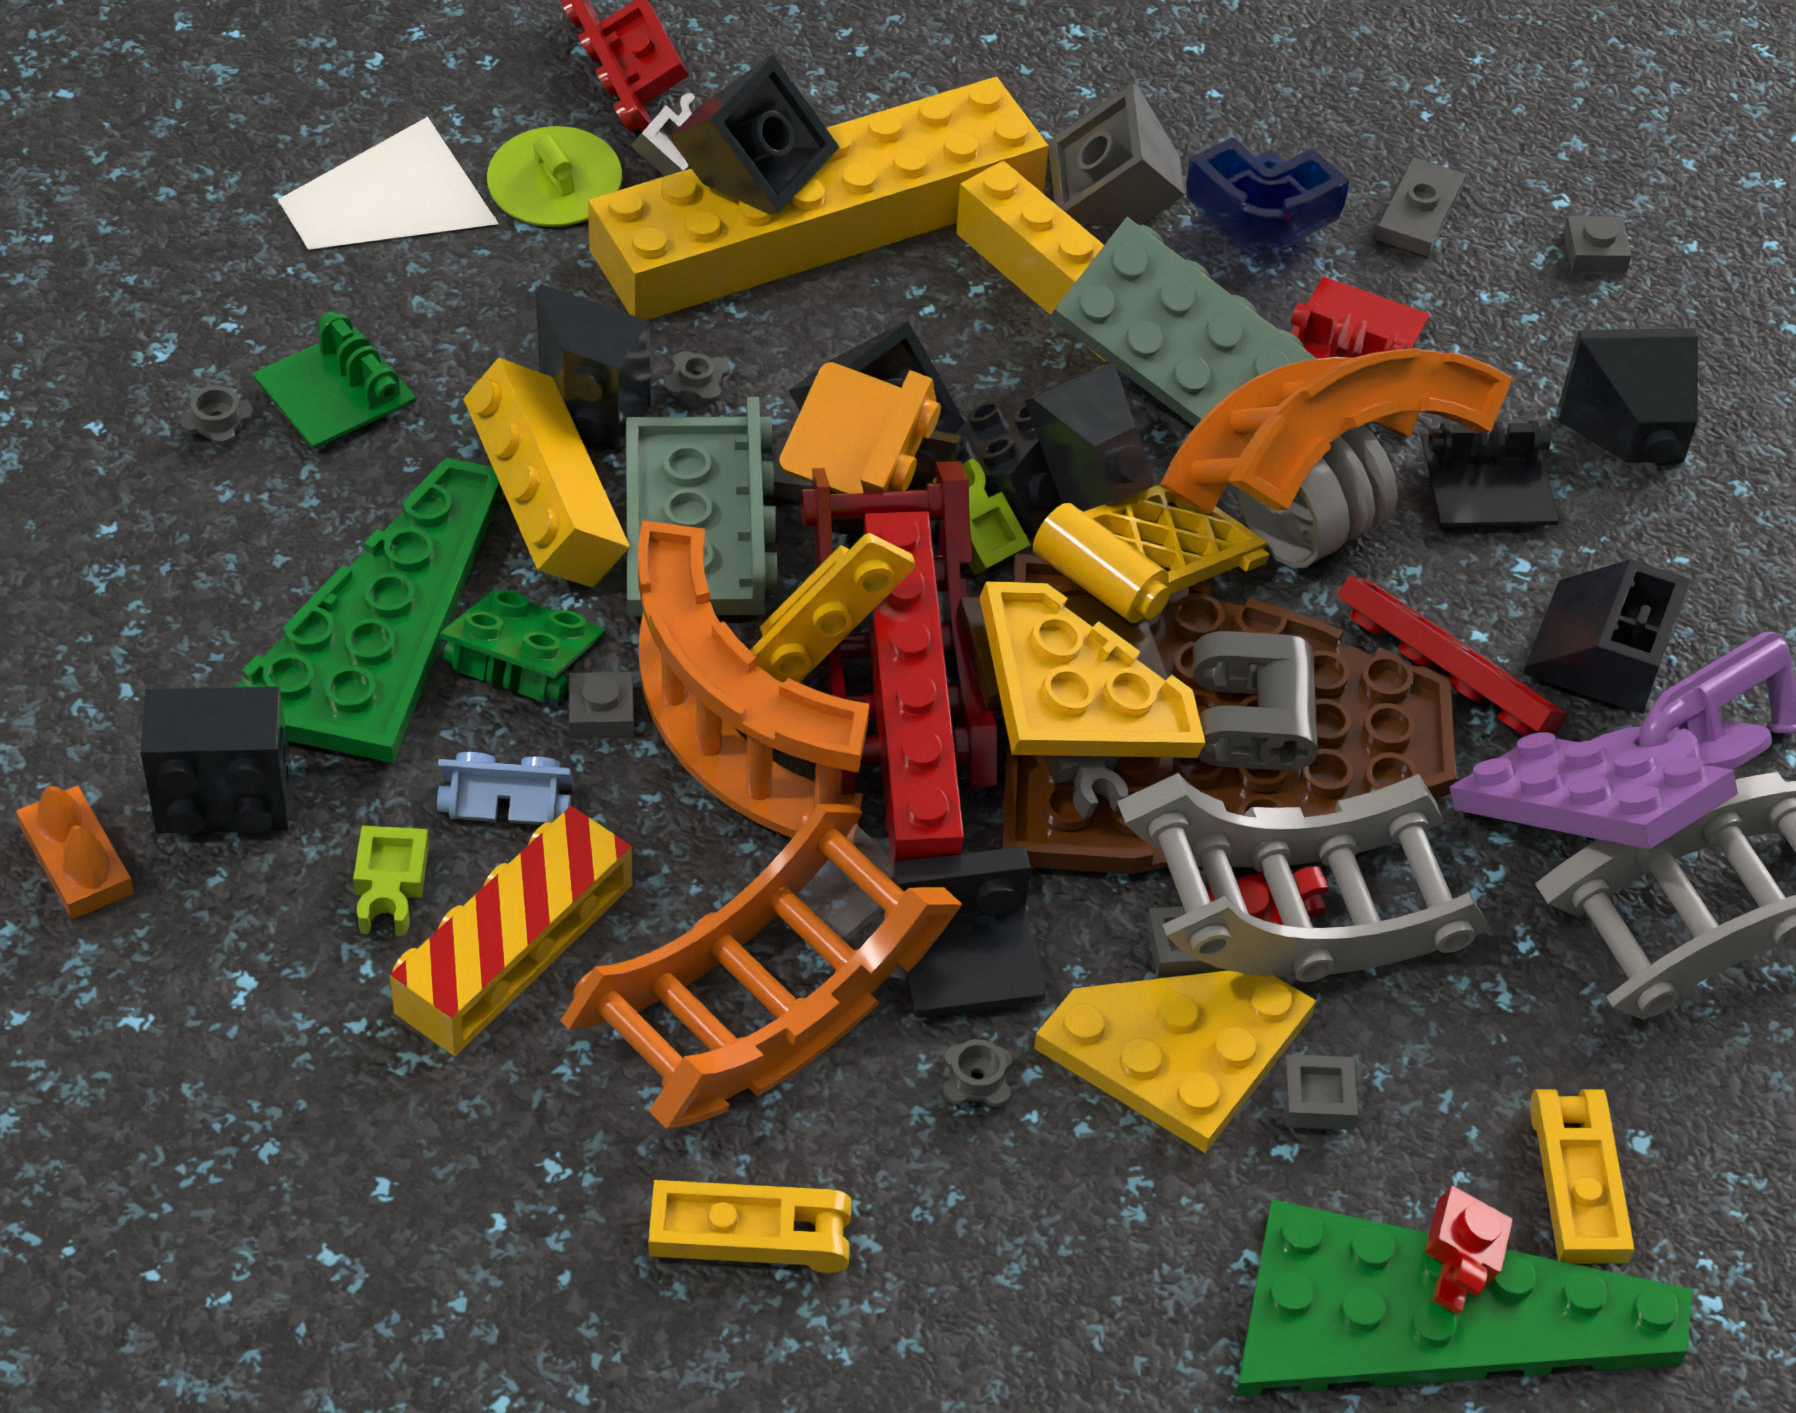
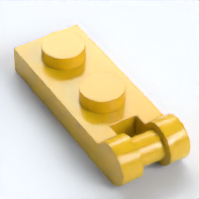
M1534 1089L1530 1104L1531 1122L1534 1130H1537L1558 1261L1572 1264H1629L1634 1251V1245L1605 1091L1603 1089H1581L1579 1096H1559L1556 1089ZM1564 1123H1579L1581 1128H1564Z
M654 1180L648 1241L649 1256L807 1265L812 1270L821 1273H837L843 1271L849 1265L850 1244L843 1237V1230L851 1221L852 1200L846 1193L830 1189ZM794 1221H808L815 1226V1232L794 1231Z

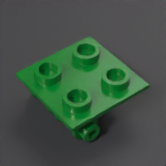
M328 312L319 319L318 344L252 373L254 380L313 450L417 402V397L360 331L352 326L351 320L346 315L335 312Z
M492 590L440 632L439 638L448 641L444 649L443 660L452 664L453 671L482 681L486 679V682L491 685H497L504 675L503 687L505 690L512 692L519 685V694L547 704L551 699L558 702L562 701L568 689L569 679L560 674L603 637L606 629L586 622V619L576 612L568 610L553 611L533 604L521 593L510 590Z

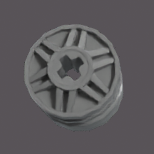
M1365 425L1358 428H1350L1329 443L1331 448L1312 468L1299 488L1289 510H1273L1235 486L1237 501L1246 524L1252 532L1268 542L1265 550L1277 561L1291 568H1307L1337 551L1346 541L1360 538L1368 530H1374L1394 515L1398 500L1396 477L1385 450L1372 431Z

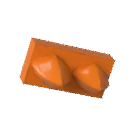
M48 785L45 787L38 802L16 810L19 826L71 920L134 894L131 877L78 785L65 791L53 785Z

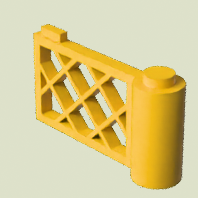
M1159 485L1142 490L1115 504H1104L1084 512L1071 503H1064L1048 515L1041 524L1033 542V553L1130 623H1137L1144 618L1150 620L1156 617L1165 607L1172 593L1236 567H1240L1247 572L1266 564L1270 553L1265 551L1268 544L1266 540L1215 506L1212 513L1205 514ZM1172 502L1180 508L1168 506V503ZM1141 540H1145V541H1149V542L1161 544V545H1163V546L1156 545V544H1152V543H1148V542H1144V541H1141ZM1160 566L1168 567L1171 571L1167 572Z

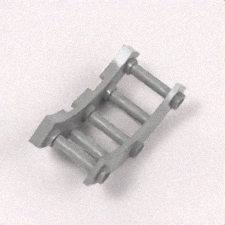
M1779 772L1736 779L1738 791L1736 796L1649 850L1620 843L1613 844V842L1598 839L1561 863L1535 883L1547 904L1579 918L1587 913L1629 980L1606 996L1613 1008L1645 1020L1648 1017L1667 1011L1677 1002L1679 995L1734 964L1776 947L1786 949L1796 945V895L1785 897L1745 838L1762 834H1783L1796 853V781L1785 782ZM1708 846L1720 847L1760 908L1718 925L1675 859ZM1647 873L1654 875L1694 937L1691 941L1663 956L1653 964L1650 963L1610 900L1613 893Z
M1179 773L1117 801L1125 824L1138 837L1163 851L1186 914L1162 924L1166 936L1187 954L1215 967L1243 974L1297 977L1299 981L1312 982L1327 975L1393 964L1436 950L1444 953L1455 952L1472 943L1476 935L1491 930L1485 916L1470 893L1452 898L1426 836L1430 828L1444 823V819L1435 799L1419 774L1370 793L1339 800L1335 807L1336 813L1304 817L1300 807H1251L1244 816L1226 811L1222 800L1200 792L1188 784ZM1394 842L1402 845L1428 908L1381 921L1355 856L1359 852ZM1319 861L1326 866H1330L1354 926L1313 928L1289 866ZM1198 867H1203L1215 899L1213 902L1210 901ZM1231 867H1248L1263 872L1283 925L1263 921L1249 915Z

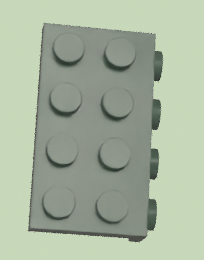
M1129 217L1125 218L1050 316V319L1107 362H1114L1115 367L1194 427L1229 393L1252 378L1280 366L1315 359L1313 355L1305 350L1302 342L1296 336L1285 330L1275 328L1258 315L1256 308L1248 300L1238 295H1231L1211 280L1209 273L1204 267L1192 260L1183 259L1164 244L1163 239L1156 231L1148 226L1138 225Z
M747 397L746 417H626L627 541L630 545V548L627 550V616H642L643 613L638 584V542L642 520L706 529L703 566L707 586L710 591V603L715 615H765V590H777V552H765V543H775L776 537L775 506H763V497L774 496L773 461H761V453H772L771 416H760L759 397Z

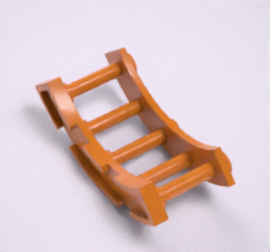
M1417 348L1376 352L1356 358L1330 357L1303 360L1280 366L1252 378L1229 393L1214 406L1189 433L1172 459L1159 486L1205 514L1213 512L1228 483L1233 484L1273 510H1289L1299 488L1312 468L1331 448L1329 443L1348 429L1358 428L1369 422L1385 428L1401 438H1410L1419 414L1422 412L1452 420L1475 433L1491 432L1513 378L1489 364L1466 355L1453 352L1441 353Z
M642 520L638 542V584L643 609L639 633V672L644 697L652 719L666 745L678 761L705 789L730 808L760 825L791 838L795 836V830L800 820L810 810L814 809L817 804L855 805L861 810L863 794L855 792V794L842 795L841 779L842 769L859 773L869 719V704L822 693L790 678L782 683L758 667L757 656L735 636L725 622H719L710 603V591L707 586L703 566L706 529ZM736 729L746 734L747 740ZM773 748L788 755L816 763L815 782L793 773L774 762ZM859 819L846 836L854 846Z
M817 804L814 809L810 810L800 820L795 830V836L771 864L717 912L705 915L693 926L691 931L650 953L628 961L594 967L576 985L573 992L574 1000L560 1021L568 1030L591 1027L608 1022L663 1077V1090L649 1109V1112L666 1129L691 1125L728 1111L730 1105L726 1099L747 1088L758 1097L788 1079L823 1054L879 1004L871 994L898 965L907 973L910 972L961 907L962 903L944 887L908 888L906 891H903L854 846L846 836L863 814L855 805ZM828 859L886 911L884 915L885 920L860 949L853 950L797 896ZM777 915L835 969V973L807 998L796 999L742 947ZM721 963L777 1019L760 1030L737 1039L685 986ZM661 1001L710 1051L682 1058L637 1011Z

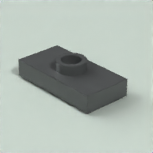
M1413 157L1378 225L1376 241L1429 257L1463 189L1466 174Z

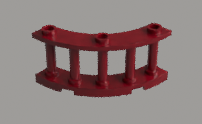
M961 461L936 462V483H927L926 490L831 494L825 469L812 468V489H803L801 491V511L803 527H814L816 569L833 553L831 522L833 519L865 518V514L928 511L929 521H937L939 554L933 555L937 592L942 593L944 622L940 623L944 660H948L950 683H947L951 721L957 722V726L952 727L956 765H965L971 787L997 786V724L992 710H986L956 615L960 599L968 598L967 580L960 577V565L971 564L969 479ZM869 632L849 633L816 667H824L826 694L846 700L869 704V719H877L875 694L846 695L842 659L871 657ZM879 737L865 738L860 764L881 763ZM842 769V795L855 794V772Z

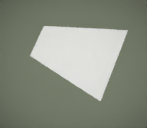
M428 117L278 199L308 250L499 224Z

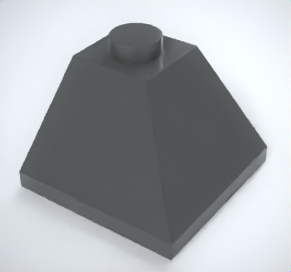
M1133 83L1048 141L1054 203L1078 224H1122L1126 217H1129L1137 224H1143L1160 211L1170 208L1178 199L1185 195L1180 156L1141 90Z

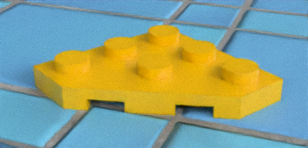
M1019 582L985 583L980 595V602L1012 755L1198 758L1205 745V738L1191 688L1172 674L1167 680L1161 678L1137 660L1140 651L1101 622L1098 621L1092 627L1067 609L1065 604L1068 598L1049 584Z
M1230 970L1074 988L1036 1033L1034 1049L1202 1152L1207 1153L1313 1016L1316 1000L1274 975L1260 976Z

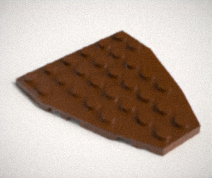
M1015 553L1013 582L1047 583L1062 595H1091L1038 556ZM1202 582L1190 586L1189 589L1185 588L1170 594L1162 611L1153 619H1147L1167 677L1169 678L1172 674L1193 690L1198 714L1214 706L1258 707V694L1216 692L1207 690L1194 679L1193 647L1196 641L1203 635L1218 631L1292 635L1308 641L1313 647L1318 755L1315 761L1307 767L1287 771L1219 767L1209 765L1201 761L1199 757H1119L1113 772L1117 773L1126 783L1128 796L1177 773L1200 792L1222 800L1227 812L1243 816L1251 807H1300L1304 817L1336 813L1335 807L1339 800L1370 793L1417 774L1420 775L1434 799L1451 794L1450 786L1455 784L1456 781L1451 678L1426 667L1412 666L1406 663L1401 656L1381 647H1378L1374 656L1342 642L1343 630L1323 621L1252 598H1248L1245 606H1239L1211 597L1212 586ZM1006 728L1001 849L1025 846L1030 867L1135 874L1168 867L1163 851L1138 837L1125 824L1121 811L1113 812L1108 800L1103 795L1094 793L1098 804L1092 816L1084 819L1077 812L1073 804V795L1076 790L1073 781L1055 784L1041 755H1012Z

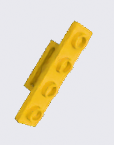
M870 533L862 536L851 549L840 545L760 626L762 638L750 649L757 656V666L782 683L788 678L800 683L915 569L916 564L913 555Z

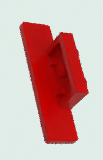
M589 0L560 1L577 29L582 26L584 27L585 31L578 34V38L594 63L601 61L603 64L595 69L611 97L619 96L620 100L613 104L619 118L630 133L638 128L643 132L652 121L644 105L690 76L654 7L648 0H634L600 22Z

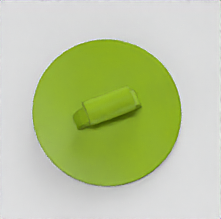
M563 126L541 127L513 137L494 154L487 171V184L490 195L505 213L522 222L545 227L568 226L588 220V199L618 191L622 182V168L619 158L604 140L587 131Z

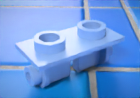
M479 752L458 753L456 760L439 759L438 766L444 781L451 782V786H439L437 811L448 812L450 819L496 822L499 798L510 799L509 823L542 825L546 822L552 823L571 806V796L559 794L560 790L574 791L570 768H560L561 763L555 759L533 756L522 758L521 765L495 763L496 758L494 756Z

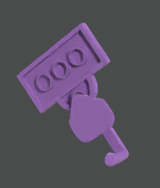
M1764 632L1665 690L1645 717L1642 725L1638 727L1606 733L1590 741L1579 743L1556 739L1554 734L1547 732L1527 735L1518 740L1516 748L1499 758L1480 762L1473 768L1472 774L1450 786L1454 809L1650 850L1736 796L1738 791L1732 768L1745 764L1767 750L1772 744L1770 732L1796 733V681L1790 649L1781 634ZM1766 680L1771 708V722L1766 727L1720 718L1719 707Z

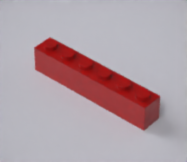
M928 511L865 514L863 536L870 533L913 555L916 564L915 569L867 615L891 873H893V862L962 854L964 839Z

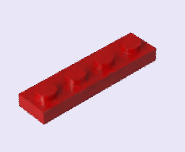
M1349 575L1336 595L1353 607L1348 615L1353 621L1377 635H1380L1386 629L1401 639L1402 642L1398 650L1403 655L1428 669L1433 662L1452 674L1450 677L1452 688L1475 702L1479 703L1482 697L1485 696L1503 708L1498 718L1519 733L1527 736L1535 730L1555 735L1569 713L1372 581Z

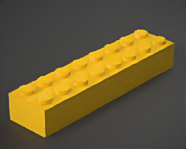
M993 77L827 127V130L840 148L783 209L772 216L702 184L692 169L588 199L589 250L628 313L645 320H650L957 223L960 183L1003 160L1044 194L1049 145L998 77Z

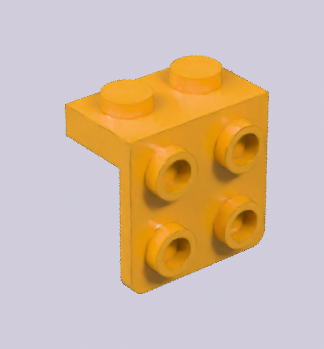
M833 362L824 364L815 378L780 455L779 461L782 470L786 474L812 483V468H824L830 484V491L838 494L906 491L916 469L917 458L914 456L922 438L928 439L933 433L941 411V404L936 401L933 379L909 370L903 386L900 388Z

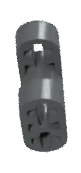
M1234 631L1212 632L1198 639L1193 647L1194 679L1200 686L1216 692L1258 694V707L1214 706L1205 709L1199 714L1205 738V745L1198 756L1200 760L1209 765L1219 767L1283 771L1298 770L1314 762L1318 755L1313 647L1309 642L1301 637L1292 635Z

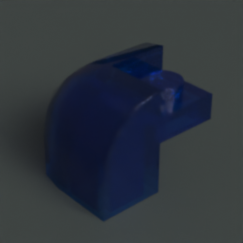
M1232 137L1190 157L1185 184L1186 198L1225 236L1239 244L1259 251L1287 247L1337 221L1345 206L1350 180L1313 148L1284 162L1272 150L1255 157Z

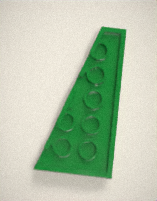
M445 457L402 502L403 511L384 531L377 529L363 543L364 552L349 568L342 565L283 627L284 636L263 658L256 655L242 669L243 679L235 687L280 686L288 741L394 763L443 639L439 638L440 632L450 624L503 490L493 467Z
M1271 1200L1235 1397L1260 1396L1264 1388L1298 1386L1300 1393L1327 1391L1328 1384L1368 1381L1374 1387L1480 1380L1485 1379L1487 1372L1522 1370L1523 1376L1550 1375L1553 1367L1591 1365L1596 1371L1681 1365L1688 1351L1693 1289L1506 1249L1501 1272L1487 1286L1484 1285L1482 1292L1478 1296L1467 1292L1463 1310L1456 1314L1433 1301V1292L1443 1262L1425 1253L1429 1233Z

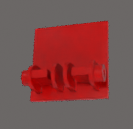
M1323 276L1307 305L1299 302L1295 307L1291 318V324L1294 325L1291 334L1302 342L1305 350L1313 355L1315 359L1330 357L1356 358L1376 352L1412 349L1430 314Z

